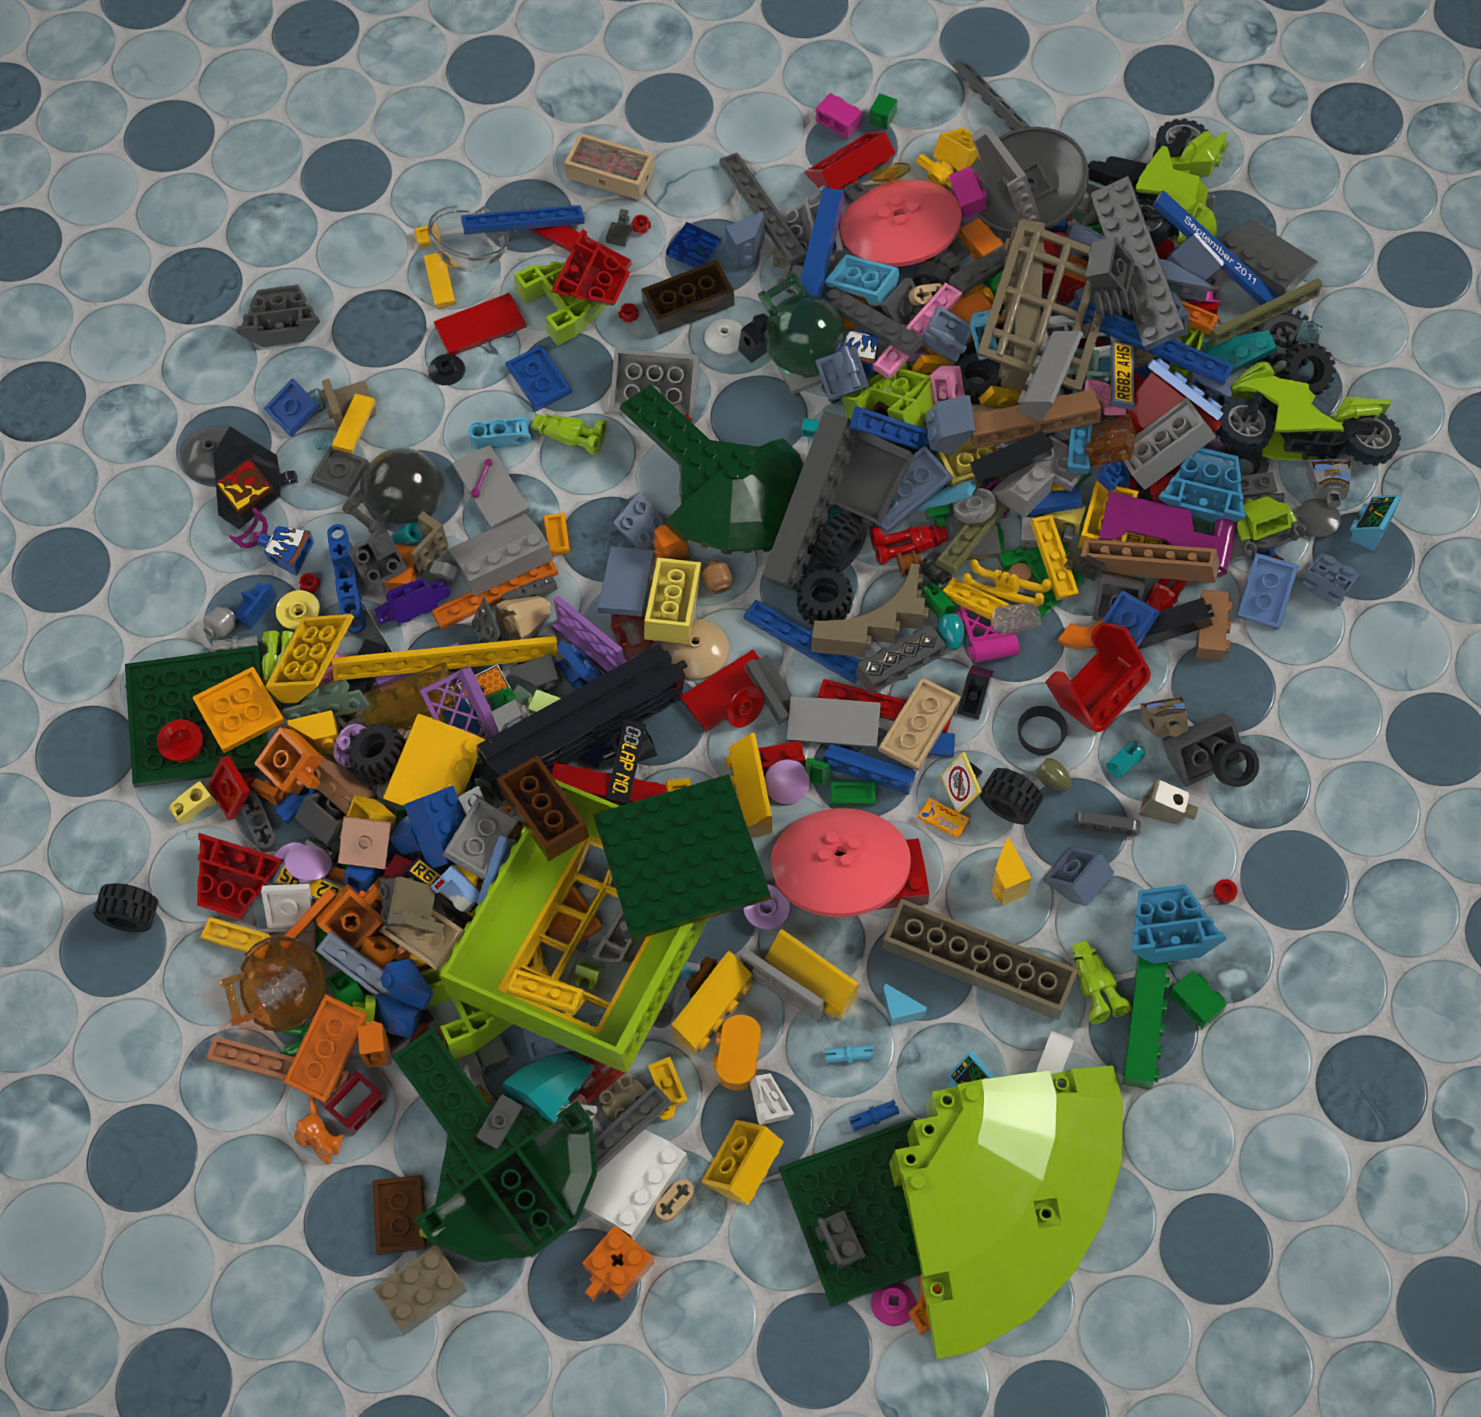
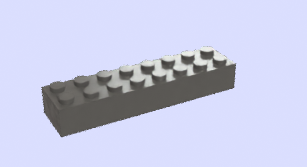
M825 410L823 412L762 575L775 585L797 592L799 581L802 577L805 578L806 567H809L812 562V551L820 535L821 527L827 522L829 506L833 505L835 501L836 487L843 480L844 474L842 471L845 464H848L850 461L851 447L857 442L859 436L857 430L850 428L851 420L847 417Z

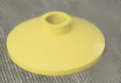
M303 590L287 593L279 600L276 606L278 621L282 626L290 630H296L302 617L319 616L320 605L317 598L310 592Z

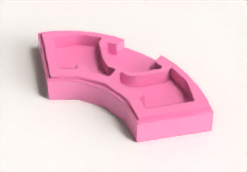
M1085 379L1084 390H1095L1104 415H1126V409L1111 406V388L1109 384L1098 380Z

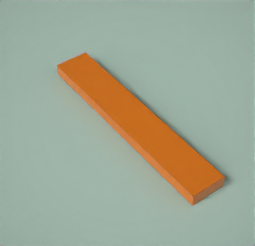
M550 561L475 597L470 591L431 610L442 631L475 615L483 597L486 598L489 607H492L503 601L502 594L534 580L549 576L555 577L559 573L553 561Z

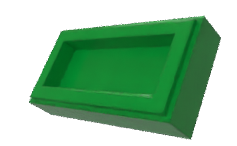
M830 782V806H876V782Z

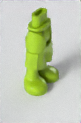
M537 414L531 428L538 430L539 434L546 435L551 440L573 448L579 445L585 448L589 454L596 455L600 451L601 443L605 441L608 422L607 420L599 419L594 427H587L582 419Z
M272 630L263 633L262 642L267 645V653L263 655L262 659L264 686L267 685L294 632L282 631V636L279 632ZM282 641L281 654L277 656V649ZM267 689L275 705L281 707L282 703Z
M1088 941L1072 945L1071 949L1074 954L1072 959L1075 963V968L1079 969L1077 973L1079 985L1084 996L1092 999L1093 1009L1088 1015L1090 1023L1092 1025L1100 1024L1107 1020L1111 1013L1113 1017L1127 1014L1131 1010V1005L1128 1000L1120 997L1115 991L1117 983L1112 973L1104 965L1103 960L1096 953V949L1091 948ZM1101 993L1106 994L1109 1001V1006L1104 1001Z

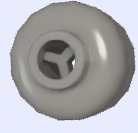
M216 607L203 618V630L208 637L221 640L235 629L236 617L230 609Z

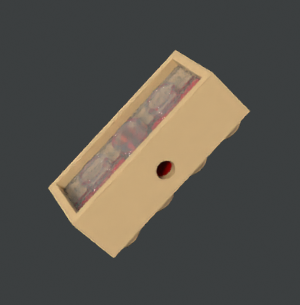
M579 133L564 162L566 178L637 200H641L655 171L654 154L583 133Z

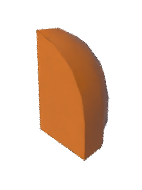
M373 936L365 938L360 953L380 968L386 967L387 963L392 962L397 949L385 936Z

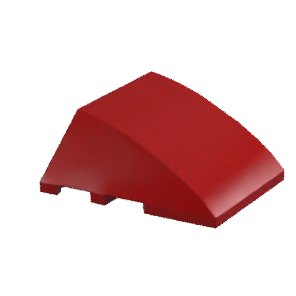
M582 228L551 292L598 304L615 306L631 272L616 258L600 248L601 245L591 240L586 235L587 232Z
M198 833L200 854H198L197 906L242 919L261 893L262 886H266L284 859Z

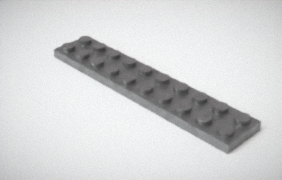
M1129 177L1122 178L1090 193L1105 237H1116L1134 260L1129 288L1132 287L1135 293L1137 288L1139 290L1140 312L1137 314L1135 309H1132L1131 312L1145 350H1150L1186 334Z

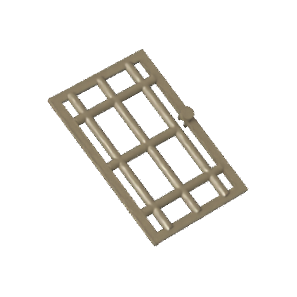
M1019 220L977 355L1026 373H1034L1036 368L1032 366L1037 355L1043 352L1040 350L1051 313L1052 311L1075 319L1072 331H1081L1087 337L1081 359L1073 356L1070 365L1078 367L1075 380L1067 377L1069 365L1061 386L1080 392L1102 317L1100 313L1096 315L1095 311L1092 322L1086 323L1082 327L1093 291V285L1088 280L1085 284L1078 311L1055 303L1064 270L1085 277L1086 268L1067 261L1070 250L1089 256L1091 247ZM1024 232L1032 235L1029 247L1021 244ZM1040 238L1063 246L1060 257L1057 258L1038 251L1037 247ZM1021 253L1026 256L1016 288L1008 286L1017 255ZM1034 258L1056 266L1047 300L1024 292ZM1007 294L1013 296L1003 330L995 328L1004 296ZM1021 300L1044 308L1034 342L1011 334ZM992 336L1000 339L996 351L988 348ZM1010 342L1031 350L1028 362L1005 355L1007 343Z

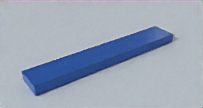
M581 205L461 215L464 235L584 224L585 221Z
M854 406L850 423L851 429L917 451L925 445L936 456V451L930 450L927 437L928 431L926 429Z
M755 600L744 614V620L851 683L855 684L858 680L855 673L857 664L860 661L854 656L811 652L813 632L760 601Z

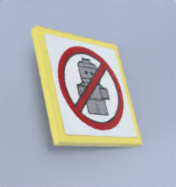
M962 752L940 775L955 811L960 814L982 792L965 752Z

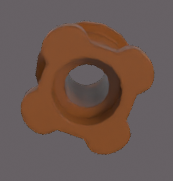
M914 550L905 555L897 552L896 561L901 577H905V572H909L911 563L922 566L921 556L919 553L916 554Z

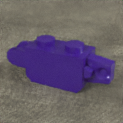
M419 578L388 591L386 595L387 602L374 609V614L380 624L396 620L398 624L409 622L414 617L427 614L431 610L438 608V602L449 597L451 589L443 580L428 583L425 579Z

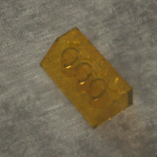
M446 662L363 693L370 704L368 709L362 710V717L368 728L370 725H378V723H388L396 729L407 727L415 721L417 714L430 718L431 713L419 690L450 675ZM451 680L447 690L456 693ZM443 684V685H441V686H439V687L444 689L445 684ZM433 689L427 692L429 700L439 704L443 691ZM446 692L442 705L453 708L456 704V695ZM432 705L436 712L438 706ZM441 708V709H440V712H441V711L446 712V711H449V710L444 709V708Z

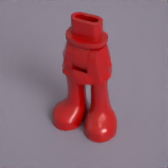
M931 525V528L930 526L910 527L909 529L892 534H883L879 527L870 528L872 548L875 551L876 561L880 566L896 558L897 552H901V555H904L914 550L917 554L920 551L924 552L930 548L938 547L940 543L949 540L945 526L936 527ZM909 541V543L895 547H886L896 543Z
M1160 578L1152 586V590L1148 591L1144 603L1158 611L1172 608L1190 581L1177 580L1170 589L1167 586L1172 579Z

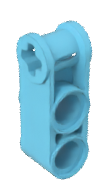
M526 417L475 422L468 429L471 444L476 449H481L489 444L491 447L525 445L531 441V435L528 430L530 420Z

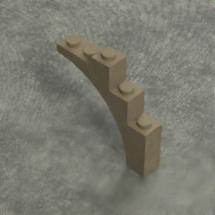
M911 563L908 577L902 588L880 608L851 619L836 621L814 620L811 652L865 658V651L870 649L871 641L894 643V634L899 635L900 627L922 628L923 620L927 621L929 607H924L925 598H921L922 590H917V586L922 587L923 573H919L920 564Z

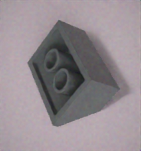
M1222 712L1188 727V732L1181 733L1177 737L1168 736L1162 739L1167 758L1185 787L1214 774L1212 761L1220 747L1227 743H1241L1235 720ZM1238 751L1231 752L1226 759L1225 769L1246 760L1244 754Z

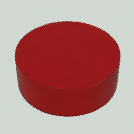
M1228 879L1218 881L1213 889L1214 898L1222 904L1233 902L1238 893L1235 883Z

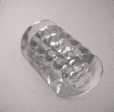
M1033 603L1000 606L995 608L991 614V625L997 634L1036 630L1041 623L1040 612Z
M289 966V974L281 971L280 979L274 976L272 977V984L267 981L263 983L264 990L260 987L255 988L260 1004L269 1015L268 1007L271 1006L277 1010V1001L285 1005V996L293 1000V991L301 995L302 985L310 989L307 980L299 969Z

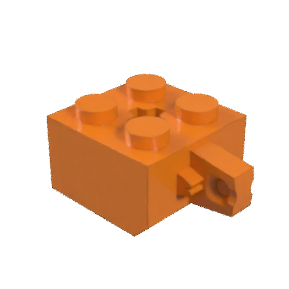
M279 727L254 764L278 788L285 792L299 794L304 785L315 790L321 782L313 773L324 758L297 731Z
M346 884L315 918L317 925L327 934L332 931L354 949L358 950L364 943L365 938L370 937L383 921L381 912L375 908L377 905L375 900L380 895L379 888L372 884L366 892L360 890L357 893ZM347 916H349V917H352V916H353V917H354V921H352V922H351L350 920L346 921L345 918H346Z
M614 1225L582 1263L584 1269L592 1275L589 1279L592 1284L585 1291V1294L595 1301L602 1292L607 1294L611 1291L620 1300H623L653 1266V1256ZM622 1259V1266L614 1265L615 1260L620 1261Z

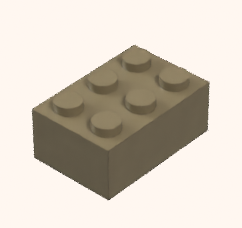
M437 1245L373 1288L404 1336L467 1292L465 1286Z

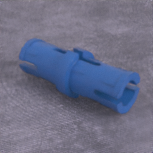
M893 1099L875 1108L870 1106L867 1111L849 1117L854 1132L872 1124L876 1126L880 1124V1121L900 1114L898 1106H895V1100Z

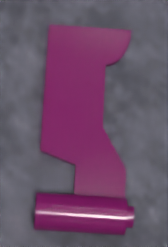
M1109 492L1098 540H1116L1121 538L1125 532L1163 540L1169 545L1217 549L1219 559L1217 577H1222V575H1226L1228 572L1237 524L1229 519H1218L1215 522L1213 536L1194 532L1190 510Z

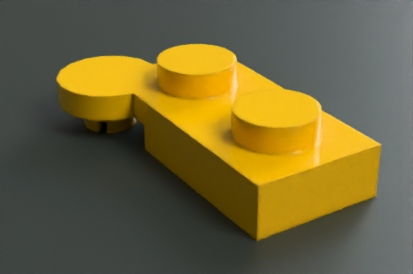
M670 1057L648 1065L654 1084L672 1102L658 1116L661 1120L665 1121L674 1117L675 1107L688 1102Z

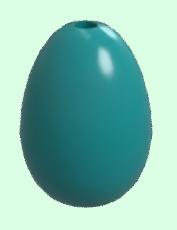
M957 614L941 616L937 626L939 636L945 642V647L948 650L954 651L959 649L964 639V625L961 618Z

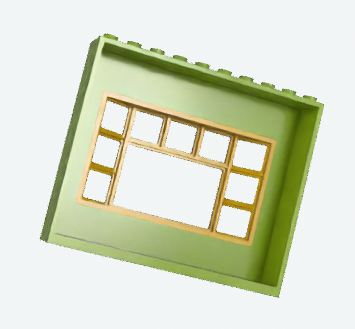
M556 780L585 821L589 838L548 861L524 826L521 838L510 850V857L506 863L504 862L500 866L496 881L489 885L486 898L478 904L475 911L476 915L472 922L467 923L462 939L454 945L451 958L443 964L440 970V977L449 996L627 1074L710 918L647 936L611 1002L584 991L577 1011L585 1002L606 1010L597 1027L573 1018L574 1014L561 1013L545 1005L507 994L506 988L515 969L566 984L559 981V978L606 894L618 898L616 889L611 886L613 879L610 869H608L604 882L585 876L580 871L590 845L603 849L593 814L618 807L619 805ZM576 881L599 890L587 913L563 904ZM558 912L582 921L569 944L562 943L545 935ZM541 943L564 952L551 976L527 967Z

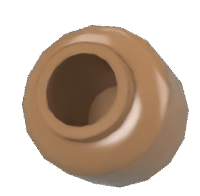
M719 560L708 562L706 564L707 567L702 571V577L707 590L714 592V594L728 591L733 583V577L727 563L719 562Z

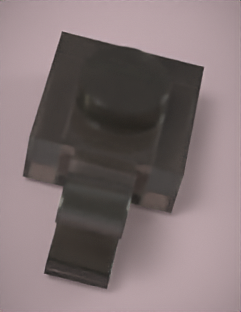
M621 209L618 223L611 222L606 236V243L626 247L632 231L631 226L628 225L630 216H628L629 210Z
M1073 551L1066 555L1065 558L1069 560L1064 564L1066 569H1075V573L1092 581H1095L1101 575L1106 566V563L1089 555L1083 558Z

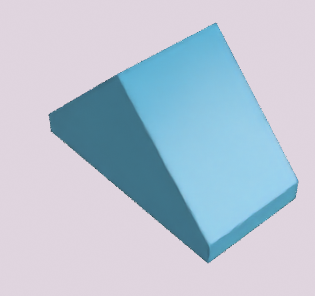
M885 984L883 987V998L891 1026L924 1019L927 1007Z

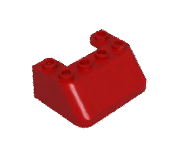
M1101 622L1091 635V643L1097 653L1071 681L1061 671L1054 672L1045 681L1059 706L1089 730L1095 732L1105 730L1149 682L1151 676L1150 669L1128 629L1106 622Z

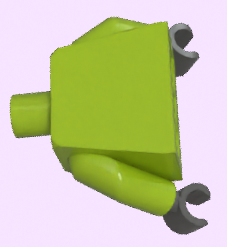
M1263 497L1254 501L1247 499L1243 502L1246 518L1237 521V530L1241 542L1245 544L1243 549V556L1245 558H1248V550H1252L1254 556L1257 552V545L1251 542V539L1256 541L1291 527L1290 537L1292 540L1297 541L1299 534L1302 538L1305 535V526L1296 523L1298 520L1288 504L1278 502L1270 497Z

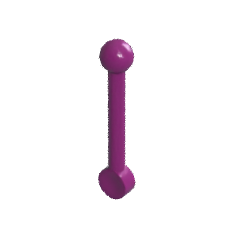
M487 458L484 461L485 466L476 488L471 491L473 498L480 496L479 489L488 468L493 463L491 459Z

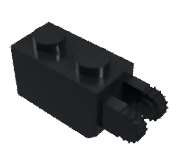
M1114 156L1108 157L1106 162L1093 160L1088 164L1089 180L1101 182V185L1107 186L1128 176L1135 194L1139 195V192L1136 191V185L1147 167V163Z

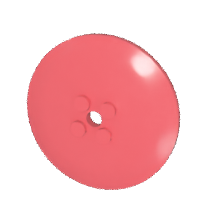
M899 180L885 183L870 189L869 192L862 195L855 202H852L846 209L840 223L842 242L848 252L858 258L893 267L916 264L934 257L953 242L962 224L961 206L957 198L949 190L936 183L923 180Z
M849 808L822 810L800 818L783 831L777 839L771 854L772 877L781 894L795 906L807 912L827 917L857 916L882 907L891 901L904 887L911 867L908 844L894 825L873 813ZM838 852H843V853H845V854L842 855V856H836V855H835V854L838 853Z

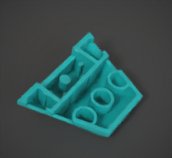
M569 1053L550 1055L525 1066L504 1081L502 1094L517 1103L521 1101L535 1108L541 1117L555 1123L558 1119L557 1112L562 1106L567 1107L570 1103L568 1097L573 1091L581 1088L595 1068L592 1064Z

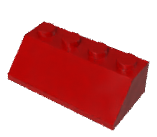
M867 132L804 172L818 188L824 185L825 188L840 190L844 185L853 184L858 181L860 175H866L874 171V167L878 164L883 165L889 162V157L893 156L895 151L886 132Z

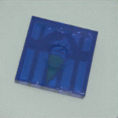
M686 222L666 249V255L693 268H697L707 264L721 244L722 238Z

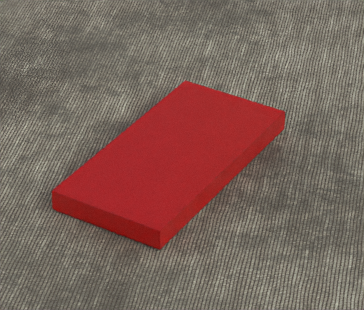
M510 293L433 321L448 355L451 356L526 328L525 321Z
M753 649L680 696V700L705 732L727 719L726 711L728 704L738 691L749 686L755 687L744 669L746 663L750 660L755 659L756 661L760 659Z

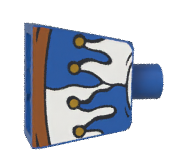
M862 329L861 333L850 331L836 353L841 352L840 348L844 346H849V348L856 346L865 375L873 377L875 371L872 368L877 360L878 338Z
M282 526L276 527L272 536L262 533L258 538V546L265 548L264 552L267 560L296 576L314 544L310 531Z

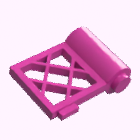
M962 606L959 607V611L956 614L961 618L969 639L970 647H967L970 660L980 663L1019 655L1018 639L1013 632L1007 613L999 622V624L1006 627L1007 631L998 632L993 630L997 624L993 621L990 627L979 623L983 616L979 615L976 620L967 617L966 614L973 611ZM976 627L985 631L983 636L974 637L972 632Z

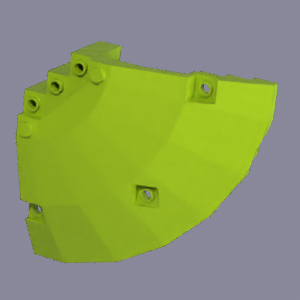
M1113 1066L1072 1068L1068 1071L1051 1074L1050 1070L971 1081L957 1084L956 1087L933 1091L925 1104L928 1118L914 1120L907 1133L910 1147L895 1150L889 1165L894 1186H903L921 1268V1286L925 1298V1309L936 1360L973 1353L1029 1321L1075 1273L1104 1223L1122 1164L1123 1099ZM1059 1080L1064 1081L1066 1087H1059L1057 1082ZM1047 1210L1050 1213V1218H1044L1042 1211ZM933 1286H939L941 1288V1293L935 1294L933 1292Z

